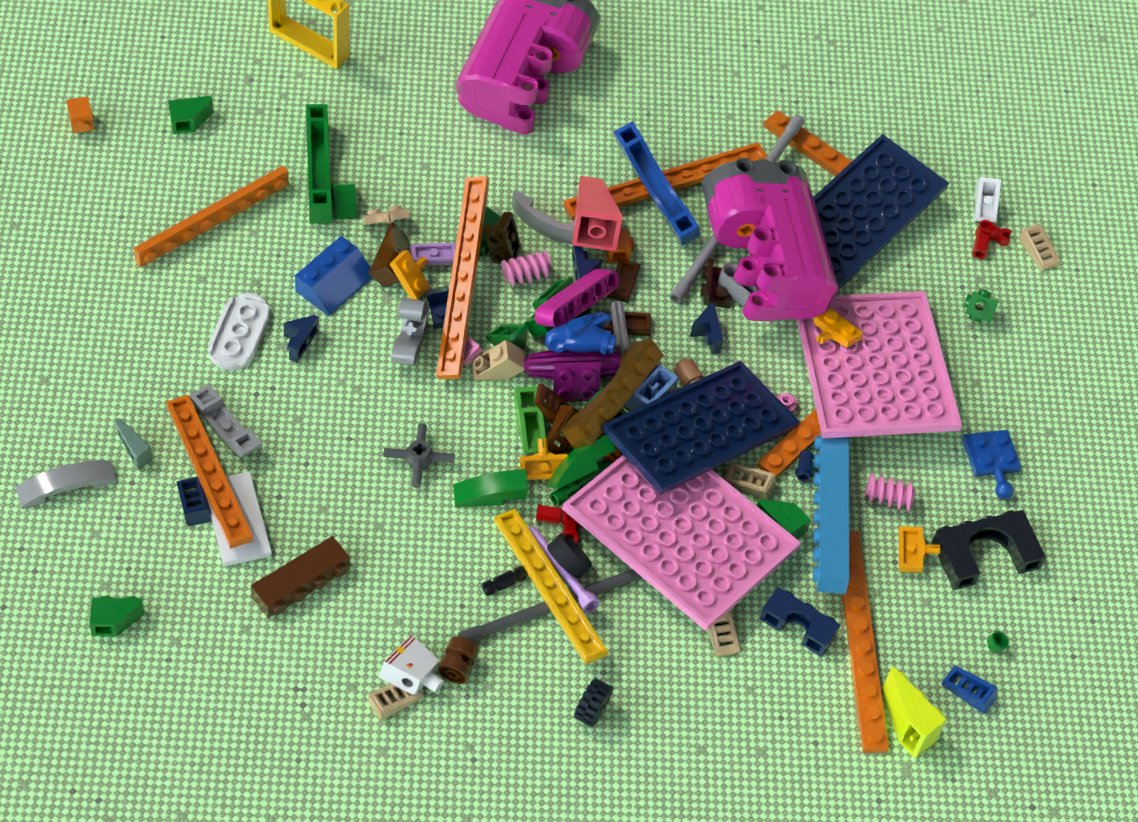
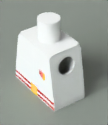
M412 635L384 661L379 674V678L412 695H416L424 686L436 693L444 682L443 679L435 675L439 664L438 658Z

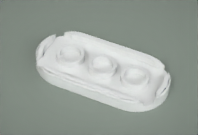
M242 293L240 296L232 297L227 301L208 346L209 357L217 367L228 371L240 370L248 366L254 359L270 320L269 306L261 296L253 293Z

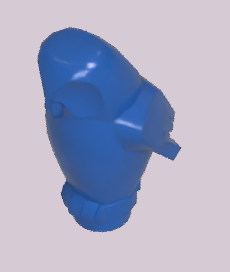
M603 312L572 319L568 324L560 325L547 332L546 347L558 353L567 350L576 353L600 352L602 355L607 353L613 354L616 335H611L609 330L604 331L601 329L608 325L612 318L609 313L604 315Z

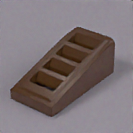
M538 384L534 404L553 425L561 405H571L544 384Z
M561 405L547 437L548 451L553 454H565L571 445L565 436L562 438L559 434L570 420L569 418L579 412L575 407ZM555 440L560 443L559 447L554 444Z

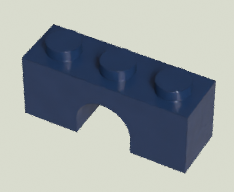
M777 587L764 605L760 616L761 621L779 632L788 623L796 622L801 624L806 630L801 645L820 657H823L835 640L841 626L831 616L822 614L811 604L802 602L791 592Z

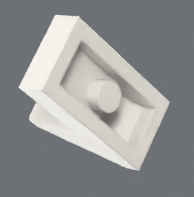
M979 177L973 200H976L973 221L989 220L992 223H996L1001 179Z

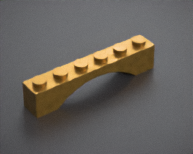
M652 338L632 343L622 355L620 367L610 383L589 404L573 415L562 428L561 432L574 449L592 445L603 432V424L611 421L662 359L664 355Z

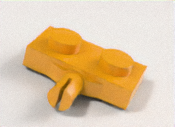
M406 250L402 251L390 263V266L410 299L418 300L430 288L421 272L423 267L428 264V260L425 257H420L415 262L410 252Z
M831 308L815 316L813 324L823 331L822 334L816 336L819 344L832 339L848 348L862 339L863 332Z
M540 438L538 439L539 453L530 456H519L520 469H526L527 480L550 479L557 467L567 457V454L549 453L548 438H543V442Z
M899 526V572L923 573L925 554L940 555V544H925L923 527Z

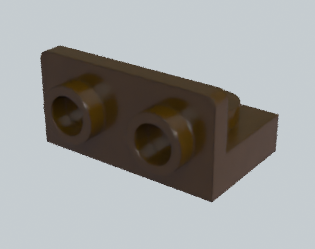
M504 212L496 226L485 225L483 228L492 262L501 264L502 260L508 263L510 258L516 260L522 249L513 213Z
M709 258L708 266H704L702 272V279L706 280V284L702 283L700 297H704L703 305L709 306L715 303V307L730 309L732 296L725 287L718 284L722 268L713 267L714 259Z

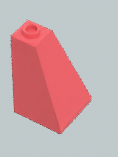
M580 176L572 245L616 251L623 215L601 178Z

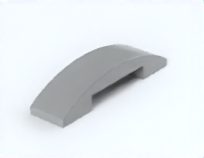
M516 190L513 192L512 208L524 223L550 239L572 245L574 220H571L566 225L533 208L534 199Z
M210 384L189 395L194 406L209 427L235 454L243 458L262 447V442L249 428L245 429L223 405L221 396Z
M85 461L64 465L40 473L16 486V491L21 507L25 509L46 503L45 497L91 484L93 489L117 483L111 461Z

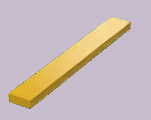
M516 508L495 516L494 523L521 565L524 566L528 576L585 665L608 656L607 648Z

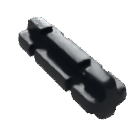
M520 565L513 568L514 571L509 570L493 577V580L489 579L483 582L481 588L484 594L489 596L496 593L495 590L500 591L515 584L516 580L520 582L526 579L527 571L524 566Z

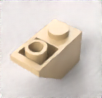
M507 340L499 343L472 361L474 379L477 381L510 379L524 371V350Z

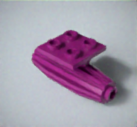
M551 350L528 354V359H524V373H528L531 378L552 380L553 392L567 402L589 401L600 390V379L616 375L621 364V354L617 351H613V354L607 353L606 355H602L600 352L576 353L564 350L562 353Z

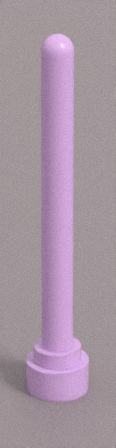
M535 526L529 527V530L547 558L578 596V605L585 614L595 611L600 605V600L594 593L585 591L578 580L555 561L547 550L549 543Z

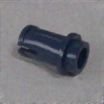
M810 451L800 452L798 467L795 469L797 479L802 482L809 481L814 474L812 470L814 454Z

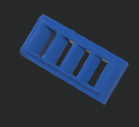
M956 665L941 682L943 687L984 714H986L998 696L996 686ZM959 676L961 680L956 685L954 684V681ZM968 682V687L964 689V685ZM975 688L978 689L975 694L972 693Z

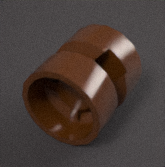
M455 636L450 638L445 655L439 663L438 673L450 682L466 683L471 674L472 665L475 664L480 652L478 645L464 637Z

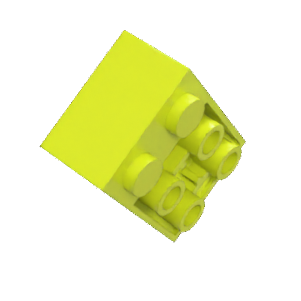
M893 666L882 688V694L898 742L916 759L937 741L946 718L940 709L934 707L926 699L921 690L916 689L909 682L903 672L898 671Z

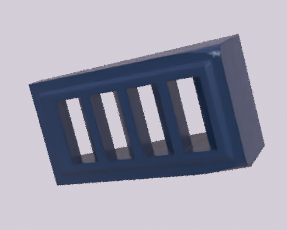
M198 476L176 481L186 525L193 526L209 522V510ZM198 487V489H194V490H190V491H186V492L183 491V490H188V489H192V488Z

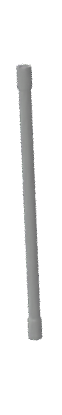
M793 116L786 126L784 133L766 157L768 161L777 162L792 138L797 135L805 123L802 116ZM714 234L682 280L677 283L669 295L673 302L681 303L690 290V286L720 243L715 239Z

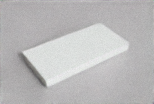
M250 472L226 476L252 532L253 542L230 549L206 497L223 567L271 557V549Z

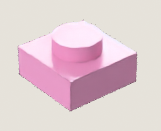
M468 335L463 364L466 366L483 351Z

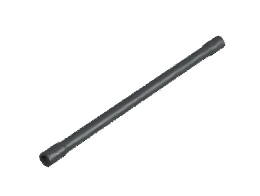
M630 569L583 588L585 591L598 595L643 577L633 569ZM571 591V595L578 602V596L574 591ZM542 602L483 625H476L460 631L457 635L476 642L491 634L548 614L551 610L546 602Z

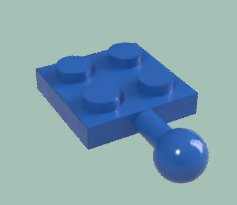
M1008 430L964 434L962 441L974 476L994 475L997 482L995 487L997 497L1002 500L1011 498L1014 494V487L1006 481L1004 474L1019 472L1021 465Z

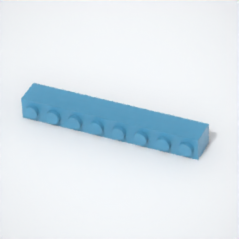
M820 430L819 436H815L814 450H818V454L814 456V468H818V472L814 473L813 485L818 486V491H814L813 505H817V509H814L813 524H817V528H814L813 543H817V548L814 547L813 562H817V567L813 568L812 580L817 582V592L846 594L849 583V437L822 438Z

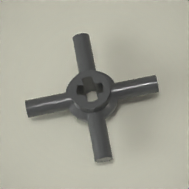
M424 423L418 424L416 441L412 442L406 450L384 448L383 457L406 459V462L413 469L411 486L414 488L421 487L422 471L432 461L455 463V454L433 452L426 442L427 425Z

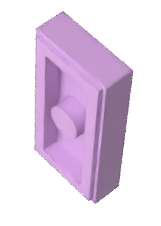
M456 243L411 244V256L415 262L420 257H425L428 260V264L425 266L453 265Z

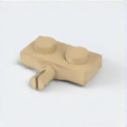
M401 205L388 207L389 211L381 213L380 209L367 210V215L362 216L363 225L379 222L391 223L397 219L409 218L408 209H402Z

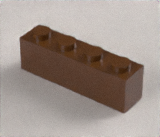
M331 536L250 585L251 598L267 618L279 615L289 605L305 599L307 594L314 590L322 589L335 577L343 576L350 569V556L334 536Z

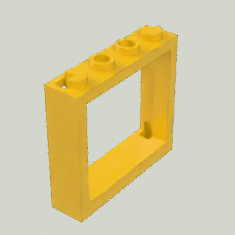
M268 0L269 32L336 69L350 57L349 3L343 0H302L333 17L332 42L287 17L286 0Z

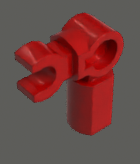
M989 220L980 221L975 231L976 237L972 257L980 260L985 259L989 243L993 240L1002 246H1007L1010 242L1008 238L1012 231L1007 228L999 229L998 226Z
M538 504L535 521L552 524L563 523L564 531L562 533L572 538L578 544L579 536L577 532L580 524L564 510H561L562 508Z

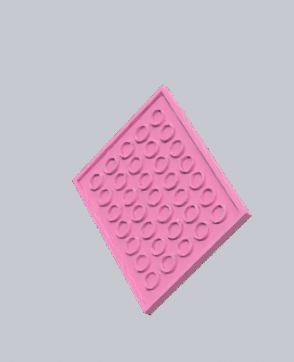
M925 291L836 295L828 308L833 309L863 332L862 339L848 348L832 339L819 344L816 336L822 334L823 331L813 324L815 317L796 319L822 438L961 431L960 415Z
M624 455L563 503L562 507L567 514L705 631L712 627L797 551L801 545L800 541L713 470L660 495Z

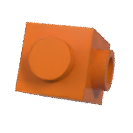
M88 96L67 99L66 103L72 133L94 130Z
M628 228L620 229L616 251L605 250L607 264L618 263L619 259L630 261L631 250L634 249L633 237H629Z

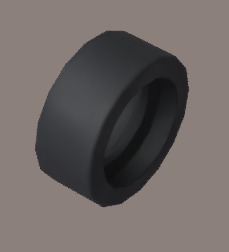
M559 533L547 545V550L555 561L576 579L581 578L592 567V562L584 551L563 533Z

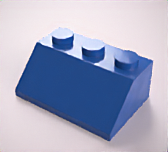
M340 236L295 275V292L327 316H330L373 278L368 273L371 267L359 248L343 236Z

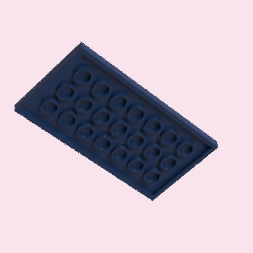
M884 134L879 136L813 197L838 290L938 198L949 185L946 180Z
M738 361L604 423L602 430L657 492L662 495L792 431L799 426L800 421L742 361Z

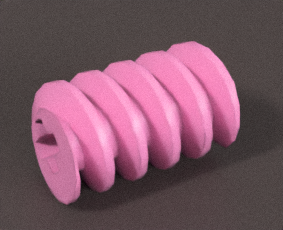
M544 250L542 254L540 252H535L533 256L527 254L525 259L523 256H518L516 260L510 258L508 263L502 260L501 267L506 281L512 287H515V280H518L520 285L524 284V278L529 283H532V276H535L536 280L540 281L542 273L548 279L549 272L551 271V261L548 252Z
M871 473L864 498L869 496L870 503H873L875 498H878L880 506L887 500L889 508H891L894 502H897V510H900L903 504H905L906 511L909 512L914 501L916 487L913 489L912 482H908L903 487L901 479L894 485L892 477L885 483L884 475H880L876 481L875 474Z

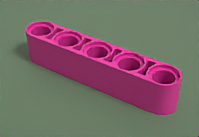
M593 269L541 304L535 312L536 323L541 326L554 328L568 323L613 292L619 285L618 273L612 270Z

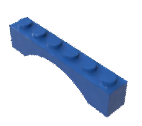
M631 121L614 131L617 144L681 246L699 237L701 234L697 222L667 181L634 122Z

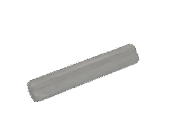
M618 301L612 302L610 309L614 335H616V349L622 357L629 348L623 303Z

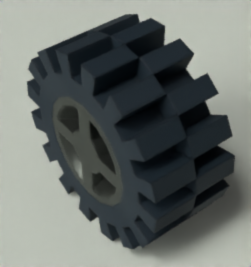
M594 678L582 694L583 696L575 709L574 718L591 728L594 727L606 709L614 688Z

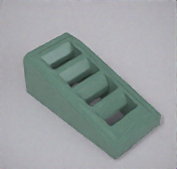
M121 418L115 420L117 434L135 466L141 469L152 460L151 446Z

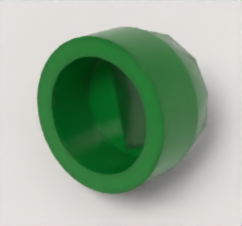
M995 631L988 637L987 644L989 650L997 653L1007 648L1009 641L1004 633Z

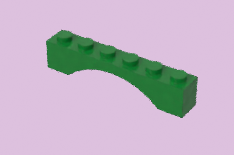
M306 104L309 224L332 223L328 104Z

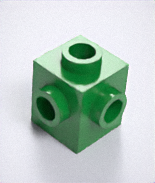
M974 290L972 295H967L963 307L967 308L965 313L969 314V319L980 323L982 320L991 323L999 299L991 297L992 293L987 290ZM982 303L984 308H978L976 304Z

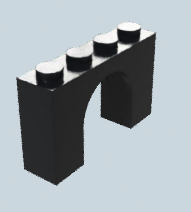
M1009 510L1002 515L994 517L989 515L973 522L964 521L952 527L943 526L936 530L932 540V545L940 544V555L937 554L953 590L974 586L979 578L980 571L969 548V544L976 540L989 539L1001 544L1008 551L1018 574L1040 569L1046 558L1024 510Z

